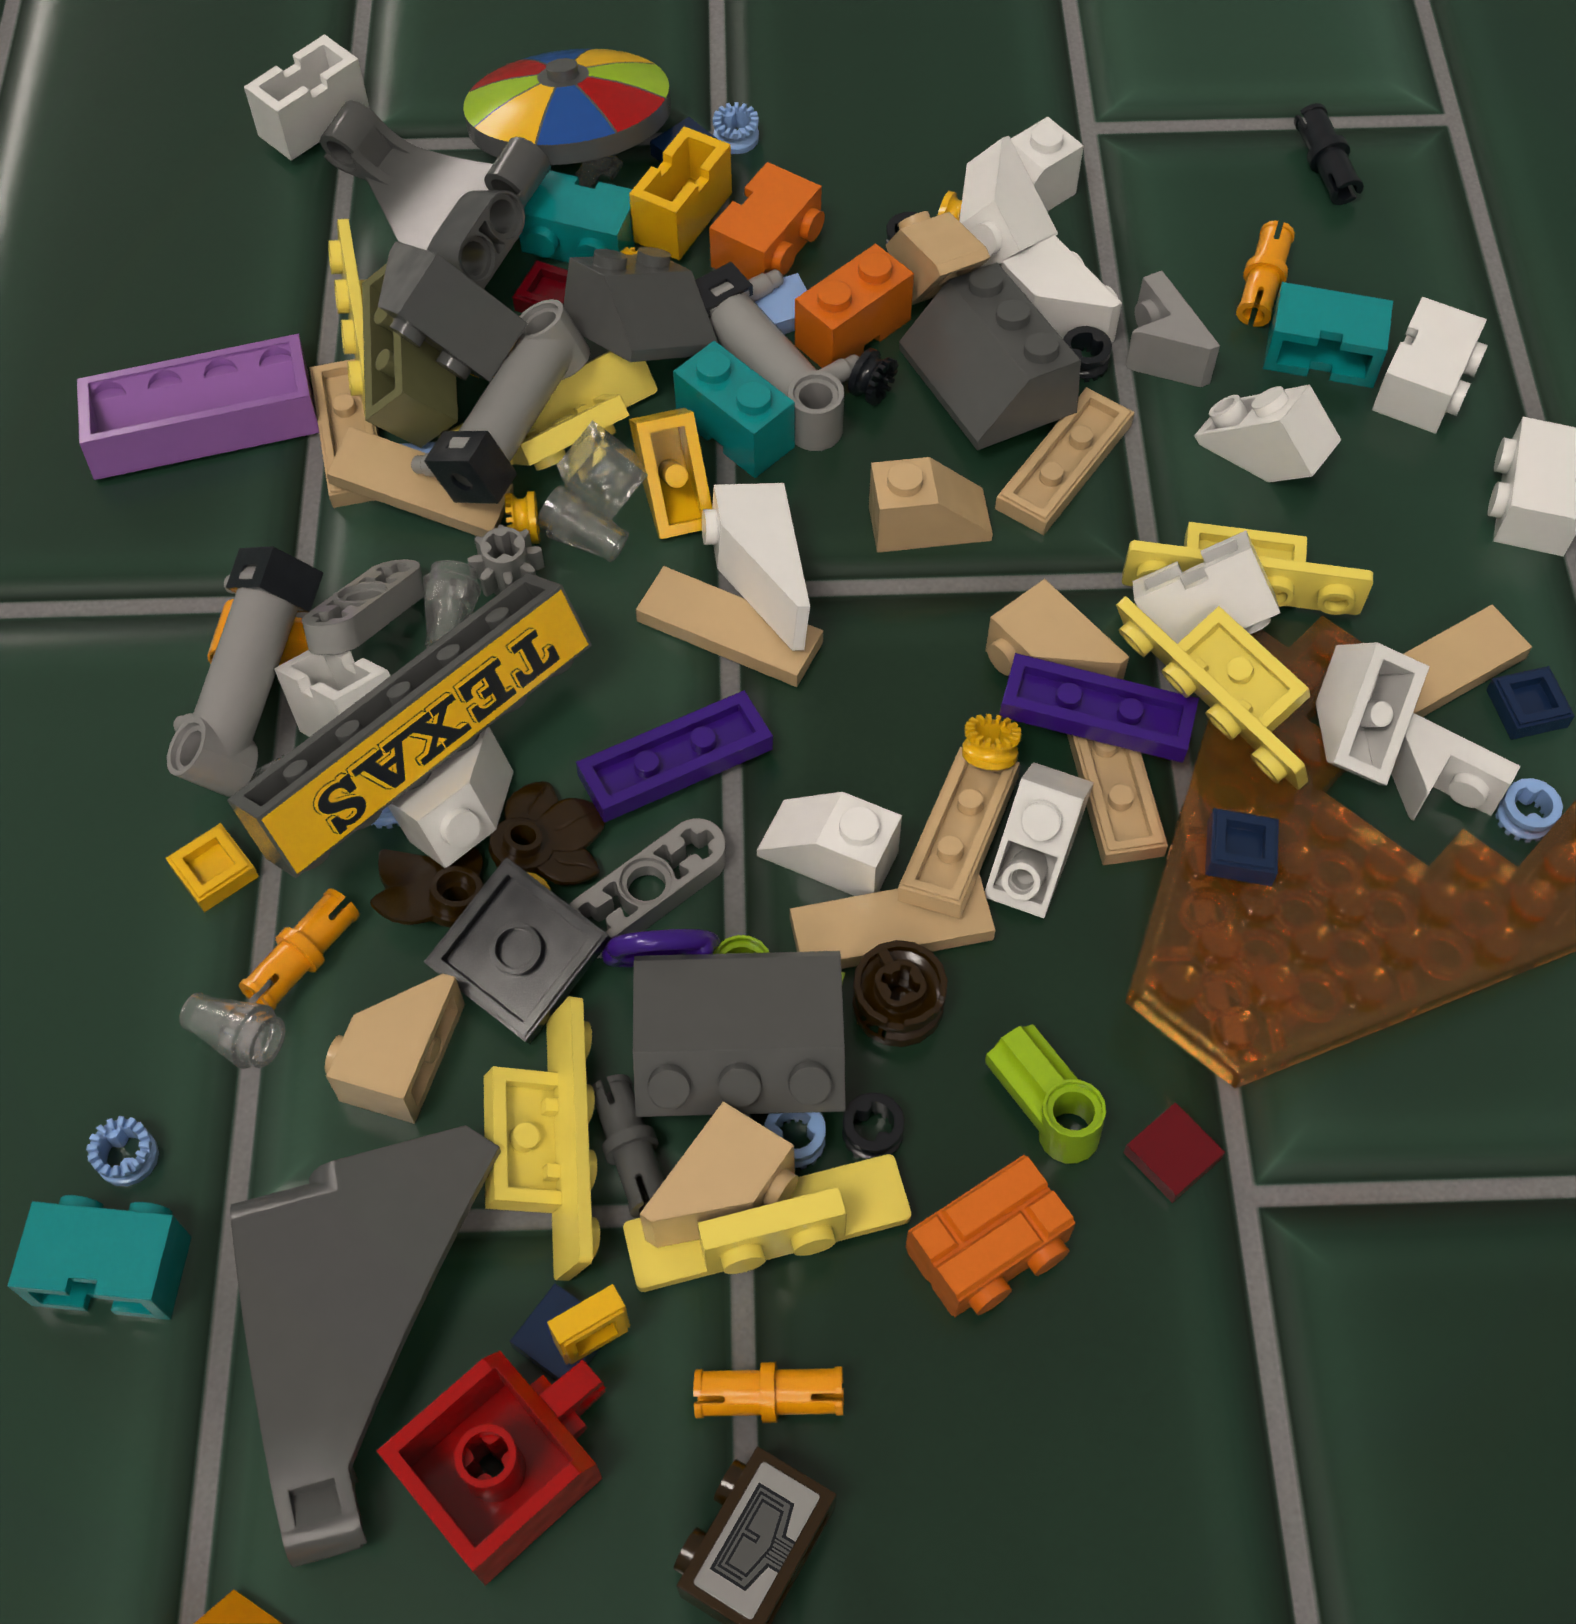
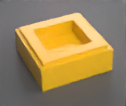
M221 823L165 858L204 913L259 877L253 864Z
M613 1284L547 1322L554 1344L566 1365L569 1363L571 1365L625 1334L629 1331L628 1328H630L626 1306Z

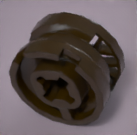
M895 940L879 944L863 956L855 970L852 1008L857 1024L868 1037L883 1045L906 1047L925 1040L935 1032L943 1017L948 982L943 964L931 950L915 942ZM864 1015L867 1020L862 1021L860 1017ZM878 1026V1034L871 1031L868 1027ZM883 1030L887 1031L885 1038L882 1037Z

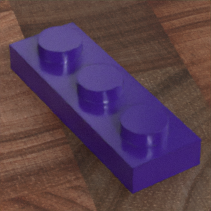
M1015 653L999 715L1002 718L1008 717L1014 721L1183 763L1189 747L1199 698L1191 696L1186 698L1179 693Z
M743 690L576 761L577 774L605 823L773 750V735L747 693Z

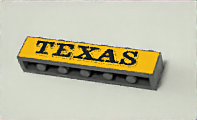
M527 572L227 799L264 857L294 878H297L305 871L318 867L329 857L331 850L355 831L373 824L380 817L382 810L402 794L424 784L429 779L431 772L454 753L465 750L473 745L479 738L480 733L504 714L511 713L520 708L526 702L527 696L551 677L558 676L567 671L572 666L574 659L592 645L563 586Z

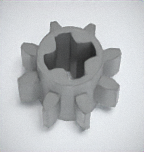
M498 525V528L490 530L483 537L477 536L474 540L478 555L467 558L471 577L473 579H480L483 594L486 597L493 593L498 595L527 572L536 575L535 570L545 567L542 549L538 546H532L529 530L524 529L519 532L514 528L504 527L503 525Z

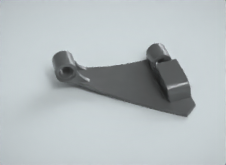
M351 100L345 102L320 138L321 146L326 152L324 158L328 162L348 174L368 181L398 242L438 253L483 289L520 236L525 224L524 208L551 169V163L547 155L533 142L521 137L511 138L494 164L452 157L416 147L394 133L368 107Z

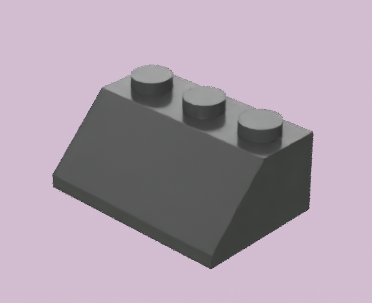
M997 262L947 280L899 341L900 352L977 451L1077 413L1081 360Z
M840 951L634 956L633 1070L636 1117L713 1115L722 1102L727 1103L743 1114L845 1111V1044Z

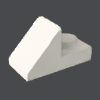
M1413 713L1391 775L1406 812L1412 821L1415 820L1433 787L1450 795L1454 801L1463 806L1476 808L1492 816L1521 766Z

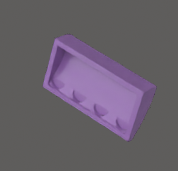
M299 334L77 379L79 444L94 480L319 433L312 387Z

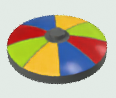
M569 49L530 56L491 72L478 81L468 92L463 104V111L470 139L484 152L498 158L511 138L521 137L537 145L547 155L551 165H562L608 157L642 143L665 124L671 113L672 105L669 81L666 74L659 66L648 59L616 50Z

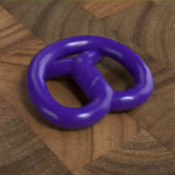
M668 929L627 933L615 936L609 940L607 946L603 949L602 958L605 964L612 967H634V956L713 954L720 944V939L715 933L700 929Z

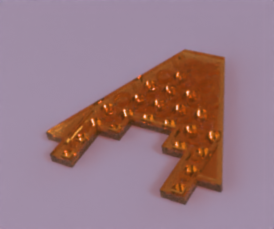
M1323 615L1289 648L1262 629L1250 634L1309 688L1310 698L1272 732L1305 764L1308 782L1300 790H1297L1285 778L1278 784L1273 782L1252 760L1250 755L1256 751L1239 734L1233 740L1228 739L1207 717L1125 999L1128 1005L1235 1089L1576 951V800L1519 867L1464 829L1458 833L1434 862L1427 866L1325 793L1346 770L1327 762L1321 729L1309 720L1317 713L1315 703L1336 645L1360 644L1362 642ZM1213 808L1279 819L1278 874L1272 886L1205 875L1207 821Z

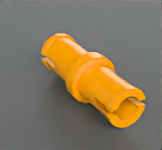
M1274 220L1263 224L1260 229L1255 254L1245 265L1243 278L1246 284L1241 301L1236 309V316L1246 325H1248L1254 307L1258 311L1253 327H1260L1269 323L1272 318V309L1277 292L1280 290L1281 283L1287 281L1288 267L1286 261L1291 244L1295 238V231L1285 222L1283 223L1279 239H1274L1278 221Z
M332 888L327 889L323 893V897L294 928L285 927L276 936L277 946L246 979L239 983L240 990L250 999L268 980L272 982L271 986L254 1003L257 1007L272 1013L276 1009L277 1004L307 971L314 973L324 964L323 954L351 923L360 917L356 906L349 902L332 920L329 919L330 913L346 896Z
M761 1362L760 1370L704 1371V1369H695L693 1397H698L697 1401L694 1402L695 1418H704V1416L761 1415L762 1423H777L778 1415L836 1414V1416H844L843 1367L777 1369V1362Z

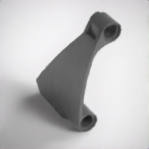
M466 1125L333 1160L314 1170L309 1177V1184L231 1204L230 1219L254 1395L281 1537L287 1558L293 1568L360 1549L367 1543L355 1493V1483H359V1480L353 1468L354 1461L390 1375L432 1284L478 1193L501 1153L498 1145Z

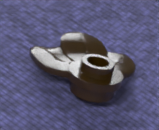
M533 782L514 792L507 800L505 805V821L499 823L497 829L491 833L489 853L497 868L507 857L525 872L538 873L555 884L576 885L599 876L600 869L598 864L586 848L601 835L606 822L604 823L592 802L578 798H566L558 801L556 792L549 782Z
M473 847L449 867L444 868L428 856L382 849L379 852L378 870L385 890L376 894L371 899L370 905L382 917L392 922L414 925L434 921L441 926L451 928L484 886L480 879L483 858L478 849Z

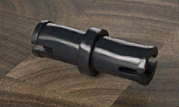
M1315 103L1304 107L1300 112L1307 124L1304 123L1300 115H1296L1294 125L1300 132L1308 149L1307 161L1314 172L1320 173L1332 203L1335 205L1347 204L1357 198L1350 185H1353L1356 193L1359 194L1362 193L1364 188L1362 180L1358 177L1348 157L1350 147L1345 137L1337 135L1323 104Z

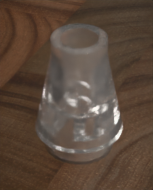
M563 485L556 487L545 501L537 521L538 526L547 530V538L601 556L609 562H613L618 557L629 536V532L612 521L577 487L571 490Z
M441 560L434 562L430 567V573L423 577L427 631L425 646L427 648L473 614L482 591V586L477 581V570L471 565L460 561Z
M197 992L187 999L180 1013V1025L184 1030L197 1035L241 1069L252 1066L256 1068L267 1066L277 1056L284 1042L285 1024L280 1017L276 1016L273 1008L269 1005L211 997L202 992Z

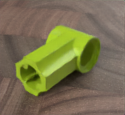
M1034 1024L1026 1027L1018 1026L1001 1037L995 1047L986 1054L985 1064L1038 1129L1039 1142L1044 1151L1054 1160L1065 1164L1080 1163L1089 1159L1097 1150L1106 1116V1105L1100 1091L1090 1083L1079 1080ZM1062 1114H1075L1084 1119L1088 1126L1081 1130H1070L1062 1127L1055 1118Z

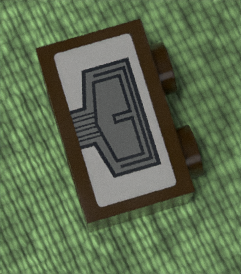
M758 1446L747 1464L735 1459L724 1475L714 1496V1501L722 1505L707 1533L698 1527L693 1530L674 1564L673 1569L682 1574L676 1585L680 1597L722 1624H772L835 1510L837 1494Z

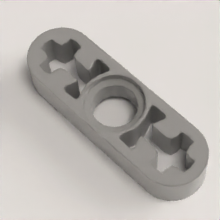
M401 559L375 565L305 614L302 618V624L308 650L316 655H334L353 650L414 605L426 594L420 563L415 560Z
M695 818L683 821L575 898L570 903V906L586 918L591 916L598 922L606 919L608 930L605 933L611 938L627 933L642 932L721 874L726 864L724 834L716 824L709 820ZM692 843L700 849L708 844L709 857L702 859L697 854L687 857L686 846ZM679 866L680 879H676L673 869ZM652 875L664 882L665 889L657 898L642 901L634 898L628 890L631 883L640 876ZM614 896H618L621 904L616 910L613 903ZM623 910L629 915L628 917L624 916ZM602 952L597 957V959L602 958Z

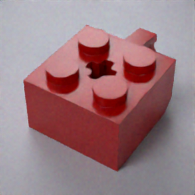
M499 1350L481 1359L377 1450V1453L472 1572L486 1586L602 1479L597 1464L577 1442V1439L587 1429V1425L580 1416L606 1392V1387L583 1359L553 1384L542 1375L529 1385ZM489 1453L497 1460H502L505 1467L500 1474L493 1478L491 1475L484 1473L483 1468L479 1464L482 1458Z

